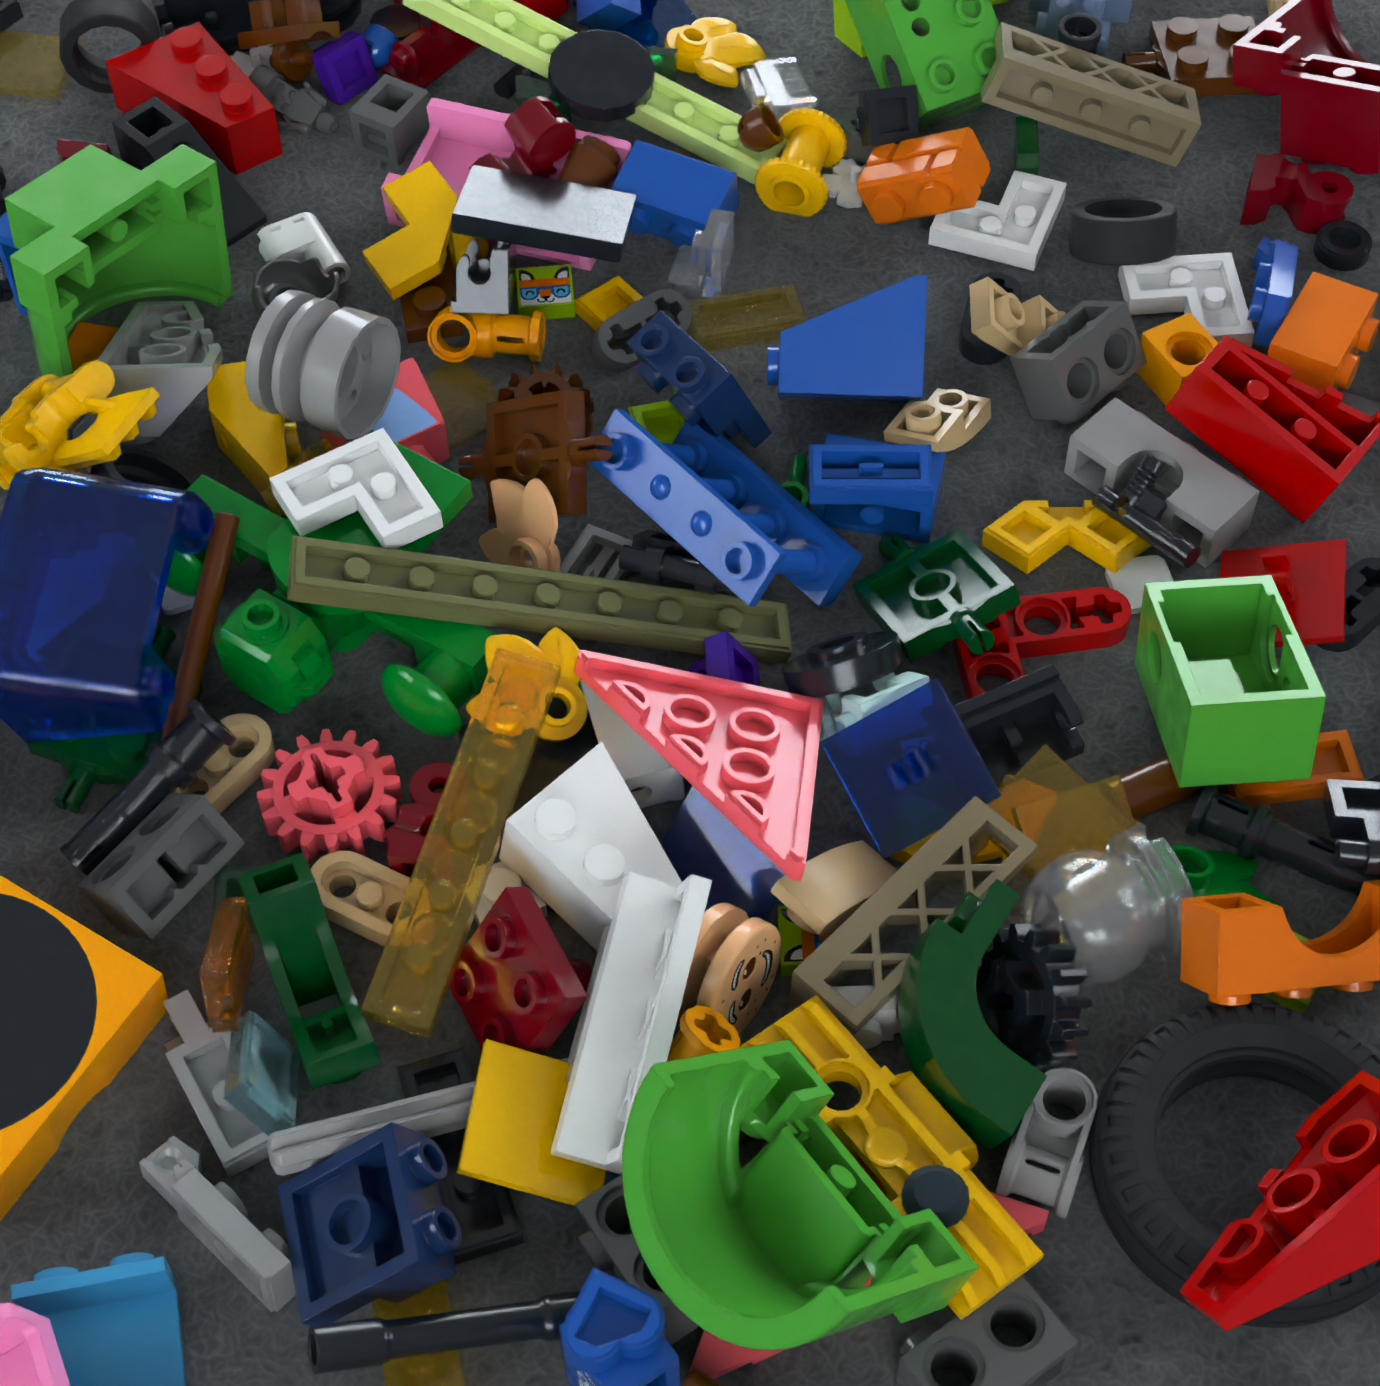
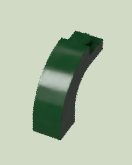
M303 852L237 875L274 987L312 1089L330 1083L341 1084L351 1081L363 1071L381 1065L374 1039L350 985L316 881Z
M998 879L980 897H977L970 891L967 892L951 914L947 923L937 918L920 935L905 964L898 999L899 1027L902 1043L914 1075L964 1132L989 1151L1013 1134L1047 1077L1042 1071L1011 1051L993 1034L985 1022L978 1004L976 978L979 964L986 949L1021 896Z

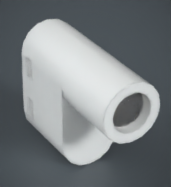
M309 212L299 213L267 225L257 231L258 240L260 241L259 252L265 262L283 258L304 262L316 257L329 276L335 271L339 273V284L349 279L351 273L349 265L314 214Z

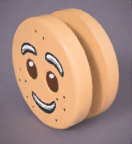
M718 903L707 909L702 919L677 1022L680 1023V1018L687 1009L694 1008L696 1005H703L720 1012L735 1027L738 1034L741 1033L761 1008L776 976L781 956V937L776 926L759 917L749 918L744 910L730 903Z

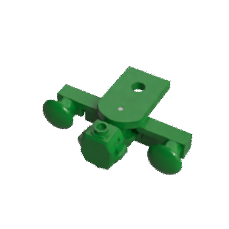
M393 441L441 511L443 528L396 549L422 553L473 497L471 481ZM203 474L174 502L179 519L168 531L153 525H142L137 530L135 536L136 549L148 571L160 583L172 591L184 596L195 597L215 513L225 512L240 518L231 559L241 564L248 557L247 553L257 557L259 565L272 571L278 588L274 592L258 588L245 603H241L233 609L213 630L215 646L222 669L234 686L280 714L289 715L302 699L307 700L312 695H315L335 672L331 652L337 653L353 650L365 642L375 630L385 636L388 635L415 651L416 662L418 663L416 668L412 669L400 664L387 665L382 672L381 685L384 695L393 710L405 722L425 734L436 737H449L458 733L462 727L459 709L472 694L477 696L482 693L491 682L485 661V641L489 636L497 634L482 626L287 601L289 548L293 535L300 536L289 518L284 519ZM358 511L302 536L382 547Z

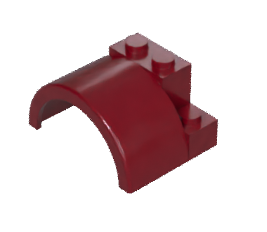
M1290 0L1233 44V85L1253 89L1256 94L1263 96L1281 94V154L1301 158L1303 162L1312 165L1327 163L1347 167L1353 173L1361 175L1380 173V65L1367 62L1347 41L1337 22L1332 0Z

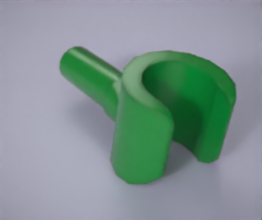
M797 454L792 458L788 481L780 485L809 509V494L803 485L807 459L805 456Z

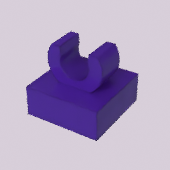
M349 31L338 39L328 41L318 47L311 54L326 97L334 104L342 105L379 80L361 33Z
M726 630L704 639L706 659L699 660L688 668L689 672L760 686L758 660Z

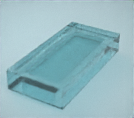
M250 1010L236 1021L231 1028L223 1098L269 1136L273 1132L295 1127L299 1053L292 1044L267 1022Z

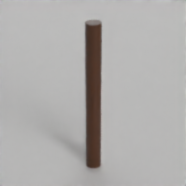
M215 513L160 741L189 714L187 705L193 699L197 700L240 523V518L230 513Z

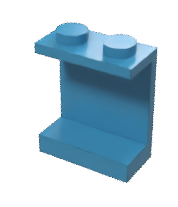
M128 1253L113 1258L109 1262L108 1267L82 1272L72 1267H54L35 1274L33 1277L34 1281L11 1285V1300L15 1305L50 1319L70 1386H187L178 1280L164 1256L155 1258L154 1255L149 1253Z

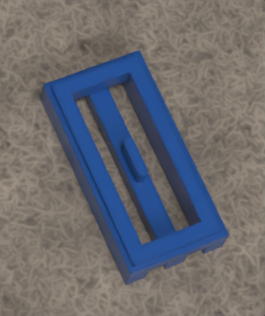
M809 444V504L932 505L934 489L931 445ZM822 468H858V469H822ZM883 468H919V469H883Z

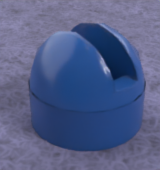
M370 24L362 35L376 71H379L382 66L389 62L392 46L399 40L387 28L378 24Z

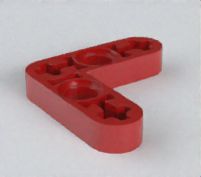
M1094 587L1019 597L1021 601L1019 606L1001 614L994 621L984 625L993 633L995 638L992 648L987 653L976 655L970 651L961 638L952 640V647L966 699L968 700L987 692L979 687L977 680L982 676L989 674L999 675L1009 682L1025 676L1020 661L1022 658L1099 649L1117 645L1125 638L1132 614L1129 601L1119 591L1108 587ZM1102 611L1103 616L1106 619H1112V622L1108 624L1102 623L1098 616L1092 615V612ZM1070 613L1073 614V624L1078 623L1077 629L1070 628ZM1035 617H1043L1051 620L1058 630L1049 635H1037L1029 631L1024 623Z

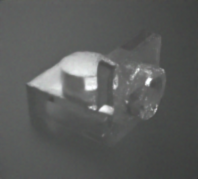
M712 209L705 230H696L692 246L682 245L679 247L668 277V289L679 293L721 300L734 262V212Z

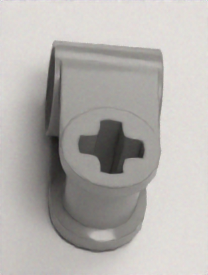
M1060 1067L1050 1069L1044 1073L1047 1077L1025 1112L1018 1133L1015 1132L1000 1174L996 1194L1008 1197L1011 1193L1040 1202L1054 1207L1055 1216L1066 1219L1086 1157L1083 1153L1097 1109L1098 1095L1094 1084L1086 1075L1075 1069ZM1056 1103L1063 1104L1072 1108L1078 1117L1071 1120H1060L1051 1116L1045 1107Z

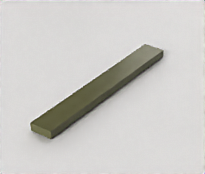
M294 535L289 548L287 601L547 634L551 629L557 627L572 638L705 655L704 639L726 630L758 662L772 664L787 663L792 654L787 603L759 600L756 606H748L738 596L717 593L716 595H710L695 590Z

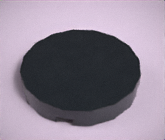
M601 29L583 31L562 40L551 53L548 67V84L552 97L560 105L562 100L571 107L572 114L582 119L600 122L621 120L635 114V108L643 102L645 106L651 98L655 67L649 52L638 41L620 32Z

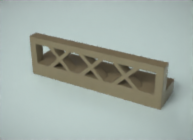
M1003 22L1000 23L994 34L996 60L980 89L981 102L1177 167L1202 125L1194 88ZM1013 47L1025 51L1027 53L1013 49Z
M974 796L793 971L788 1002L797 1008L817 994L838 1020L855 1035L899 991L903 970L910 954L880 953V949L905 925H917L919 938L928 928V925L932 924L937 918L947 923L955 908H926V904L950 881H962L963 896L970 891L977 897H980L996 879L1007 884L1036 855L1038 845L977 796ZM990 835L1012 852L1001 864H971V860L987 846ZM984 880L974 890L973 881ZM883 969H894V970L882 981V970H883ZM859 970H872L873 990L856 1007L832 988L844 986Z

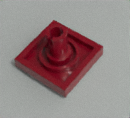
M528 886L505 887L444 977L479 1043L481 1052L485 1040L489 1039L545 1055L587 999L588 995L586 992L592 970L588 963L582 959H571L568 961Z

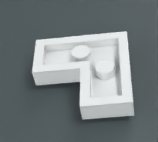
M1014 170L999 205L977 200L974 208L937 214L930 227L928 244L1034 271L1063 204L1067 183Z
M1231 252L1171 256L1154 263L1119 266L1118 279L1124 301L1127 302L1131 315L1184 312L1185 315L1190 312L1218 343L1225 336H1228L1250 348L1252 347L1255 331L1252 321L1247 320L1248 308Z
M384 428L269 478L274 497L300 536H304L356 511L360 513L382 548L398 549L443 528L440 509Z

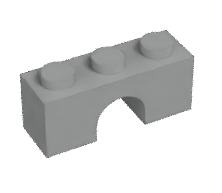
M1115 397L1070 435L1064 473L1096 495L1099 492V488L1104 485L1109 486L1120 494L1124 488H1127L1126 484L1131 483L1130 478H1134L1133 474L1138 473L1137 468L1141 467L1140 464L1146 455H1152L1168 466L1161 478H1157L1158 482L1154 483L1155 487L1152 488L1168 497L1165 500L1167 508L1162 514L1161 522L1199 546L1201 553L1196 562L1204 568L1208 567L1221 555L1222 551H1225L1250 528L1260 491L1248 484L1241 476L1231 473L1200 453L1190 443L1180 440L1151 421L1142 412L1134 410Z

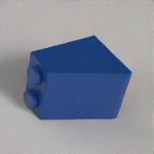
M914 275L781 331L780 346H768L767 386H778L779 399L907 403L910 399L919 401L923 397L928 275Z

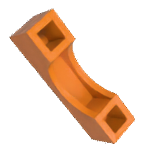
M1380 880L1364 881L1354 906L1342 922L1328 933L1306 941H1299L1294 935L1282 907L1247 893L1182 898L1180 981L1207 993L1210 1002L1230 1006L1249 1004L1252 994L1270 993L1281 998L1302 999L1311 997L1313 995V988L1331 986L1336 990L1347 992L1372 990L1374 981H1380Z

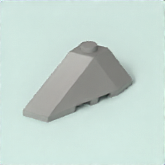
M194 301L137 302L97 359L110 366L115 377L114 388L106 398L154 387L160 394L159 398L155 401L157 413L154 417L137 422L139 434L135 439L122 442V444H145L153 441L155 437H160L213 379L223 361L222 348L219 343H214L213 333L210 328L205 329L204 318Z

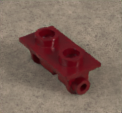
M430 19L431 29L422 25L402 41L399 40L393 44L392 53L389 54V62L380 68V72L425 89L480 47L481 44Z

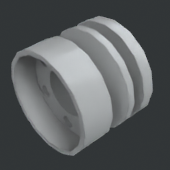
M289 289L276 296L264 310L252 334L246 357L245 383L249 399L259 410L271 414H281L284 418L291 421H307L315 429L345 439L361 438L369 433L383 416L393 395L400 367L401 346L398 330L388 318L356 308L343 307L340 309L334 301L316 298L315 295Z

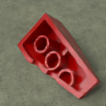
M1361 1070L1306 1119L1294 1135L1301 1145L1294 1158L1284 1171L1282 1169L1270 1168L1257 1185L1264 1198L1249 1218L1232 1222L1226 1227L1179 1292L1187 1303L1225 1332L1380 1259V1079Z

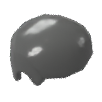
M316 257L304 262L290 258L269 260L254 274L252 302L260 316L276 296L289 289L303 291L315 295L316 298L328 299L337 303L340 275L335 271L329 276Z

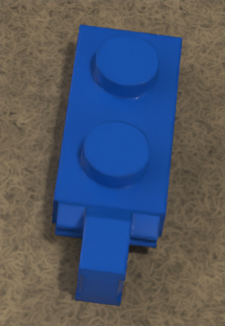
M1263 237L1257 248L1252 268L1257 271L1251 294L1253 296L1247 320L1257 322L1254 344L1269 347L1287 315L1292 299L1298 247L1294 243L1289 245L1287 241L1281 242L1279 239L1271 241L1268 237Z

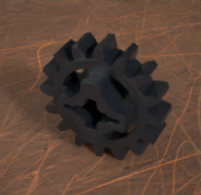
M1041 923L1010 924L1009 928H1000L992 940L993 943H990L981 959L983 963L978 967L976 994L983 1018L993 1034L1006 1047L1043 1073L1050 1069L1063 1067L1062 1061L1076 1060L1079 1056L1073 1038L1075 1036H1088L1089 1033L1087 1025L1079 1019L1081 1010L1092 1006V999L1082 995L1081 988H1079V985L1088 977L1087 969H1073L1071 962L1075 957L1077 948L1074 944H1059L1060 930L1057 928H1042Z

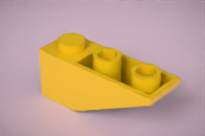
M246 361L221 364L213 379L207 384L209 411L218 447L281 517L287 519V515L273 495L269 478L296 467L291 465V458L302 456L296 421L286 423V418L281 414H271L259 410L251 402L245 383Z

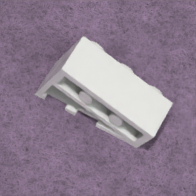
M602 741L506 820L499 859L510 869L514 870L523 882L597 952L604 928L612 922L623 877L628 872H635L676 886L682 882Z

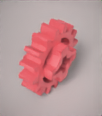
M322 729L320 742L311 744L307 738L300 735L296 737L297 752L290 754L287 751L278 749L274 753L279 770H262L261 778L265 789L257 792V799L266 832L269 836H278L281 850L285 853L294 850L300 845L304 857L309 863L316 858L319 851H327L329 854L350 847L353 852L366 855L363 841L368 837L380 842L385 841L384 831L386 830L384 822L396 821L399 813L397 801L403 799L400 776H397L395 761L392 755L382 756L379 742L375 739L366 742L360 747L356 731L349 730L344 735L342 741H333L330 730Z

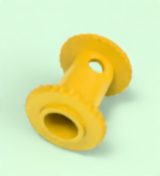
M800 108L789 111L779 119L784 138L788 140L780 158L769 159L768 162H764L759 167L754 179V186L758 197L771 210L810 217L819 213L824 205H826L829 190L826 188L828 184L824 182L825 178L821 177L820 173L822 167L832 168L833 165L838 164V161H842L847 150V140L840 124L830 115L816 109Z

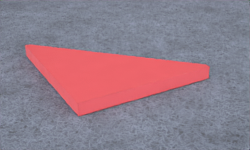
M579 650L575 674L791 880L801 881L807 858L824 700L607 654Z

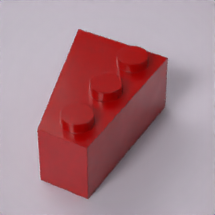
M199 22L176 29L171 34L105 61L117 109L127 113L156 96L188 120L226 168L234 174L242 173L283 154L274 106Z

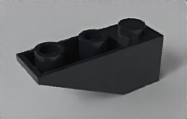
M156 96L112 121L122 161L139 170H143L181 144L216 161L227 248L267 223V218L263 211L190 122Z

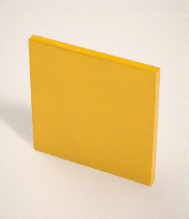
M486 1039L483 1044L457 1173L576 1206V1203L603 1187L606 1170L550 1154L569 1082H566L570 1064Z

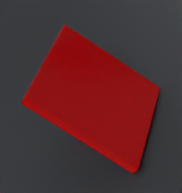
M1346 539L1221 552L1220 578L1272 575L1303 645L1345 642ZM1277 627L1275 634V647H1283V639L1279 627Z

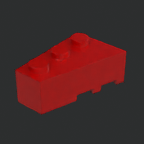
M1225 336L1196 366L1164 409L1304 524L1380 437V411L1378 410L1371 417L1341 402L1344 393L1328 385L1320 392L1292 378L1293 368Z

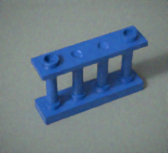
M615 408L601 433L611 439L613 447L598 448L600 450H611L613 454L607 461L589 462L748 606L757 605L775 574L787 577L818 606H829L835 602L863 557L722 434L717 437L701 421L694 427L685 421L672 444L661 443L623 409Z

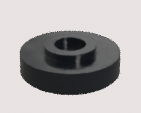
M854 632L825 640L810 647L806 653L787 662L781 670L788 692L816 698L847 691L878 680L901 667L905 661V656L897 632Z

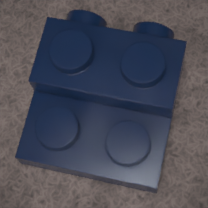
M662 310L627 341V344L641 361L634 368L636 373L656 394H659L666 388L674 395L668 402L690 426L694 427L701 421L717 437L723 432L729 439H732L739 433L754 448H757L772 433L733 375Z
M391 1122L278 1186L302 1324L315 1326L333 1323L378 1298L398 1304L457 1273L452 1250L461 1245L462 1232L454 1214L442 1204L438 1181L447 1175L446 1158L437 1143L428 1136Z

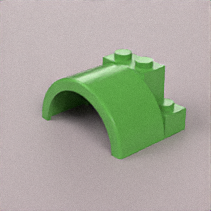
M90 144L4 198L13 243L19 249L10 255L19 302L27 309L41 376L52 374L61 377L73 373L67 340L78 321L85 322L109 307L131 300L165 295L191 297L219 307L233 295L216 161L184 144H181L143 170H139Z
M790 1040L653 1064L634 1098L627 1120L622 1151V1181L629 1222L640 1253L661 1289L678 1309L705 1331L737 1346L756 1350L794 1348L892 1313L902 1324L944 1309L979 1269L978 1265L930 1208L902 1216L818 1115L834 1096V1093ZM740 1129L753 1138L765 1139L768 1142L742 1168H740L739 1162ZM873 1276L870 1286L863 1287L868 1282V1280Z

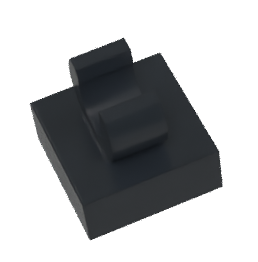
M916 85L857 91L859 107L856 108L858 130L861 129L862 146L900 143V141L920 137Z

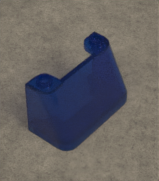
M51 467L22 469L14 475L0 518V718L25 742L163 731L169 704L175 697L176 683L171 669L164 664L151 646L174 551L177 550L182 555L198 554L205 549L207 541L211 538L214 531V513L208 504L194 491Z

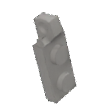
M187 989L163 1001L169 1018L179 1037L164 1044L167 1050L165 1055L228 1177L231 1178L268 1158V1136L273 1132L288 1128L230 1021H225L222 1015H219L205 1022Z
M174 1135L168 1138L167 1142L139 1162L143 1178L177 1211L179 1220L271 1313L274 1310L278 1312L296 1295L287 1243L271 1228H267L261 1233L246 1218L247 1210L243 1202L227 1184L220 1181L213 1186L202 1175L203 1167L200 1153Z

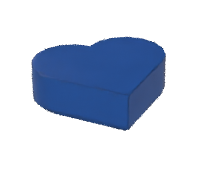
M593 1267L564 1323L562 1337L565 1355L569 1362L578 1370L591 1374L607 1371L615 1366L621 1357L630 1359L645 1358L656 1352L664 1341L666 1333L664 1308L659 1300L649 1292Z

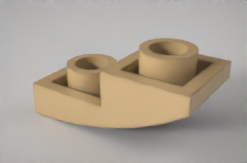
M989 276L969 285L971 332L987 344L1010 356H1013L1066 314L1063 311H1058L1041 295L1021 303L1013 293L1006 292Z
M937 388L927 401L910 399L883 431L884 441L902 445H931V451L938 453L955 450L972 439L991 419L990 398L966 394L957 389L945 390Z
M863 840L855 841L828 850L808 860L801 881L791 880L785 875L775 883L770 892L788 907L787 915L797 926L807 932L823 935L833 933L897 869Z

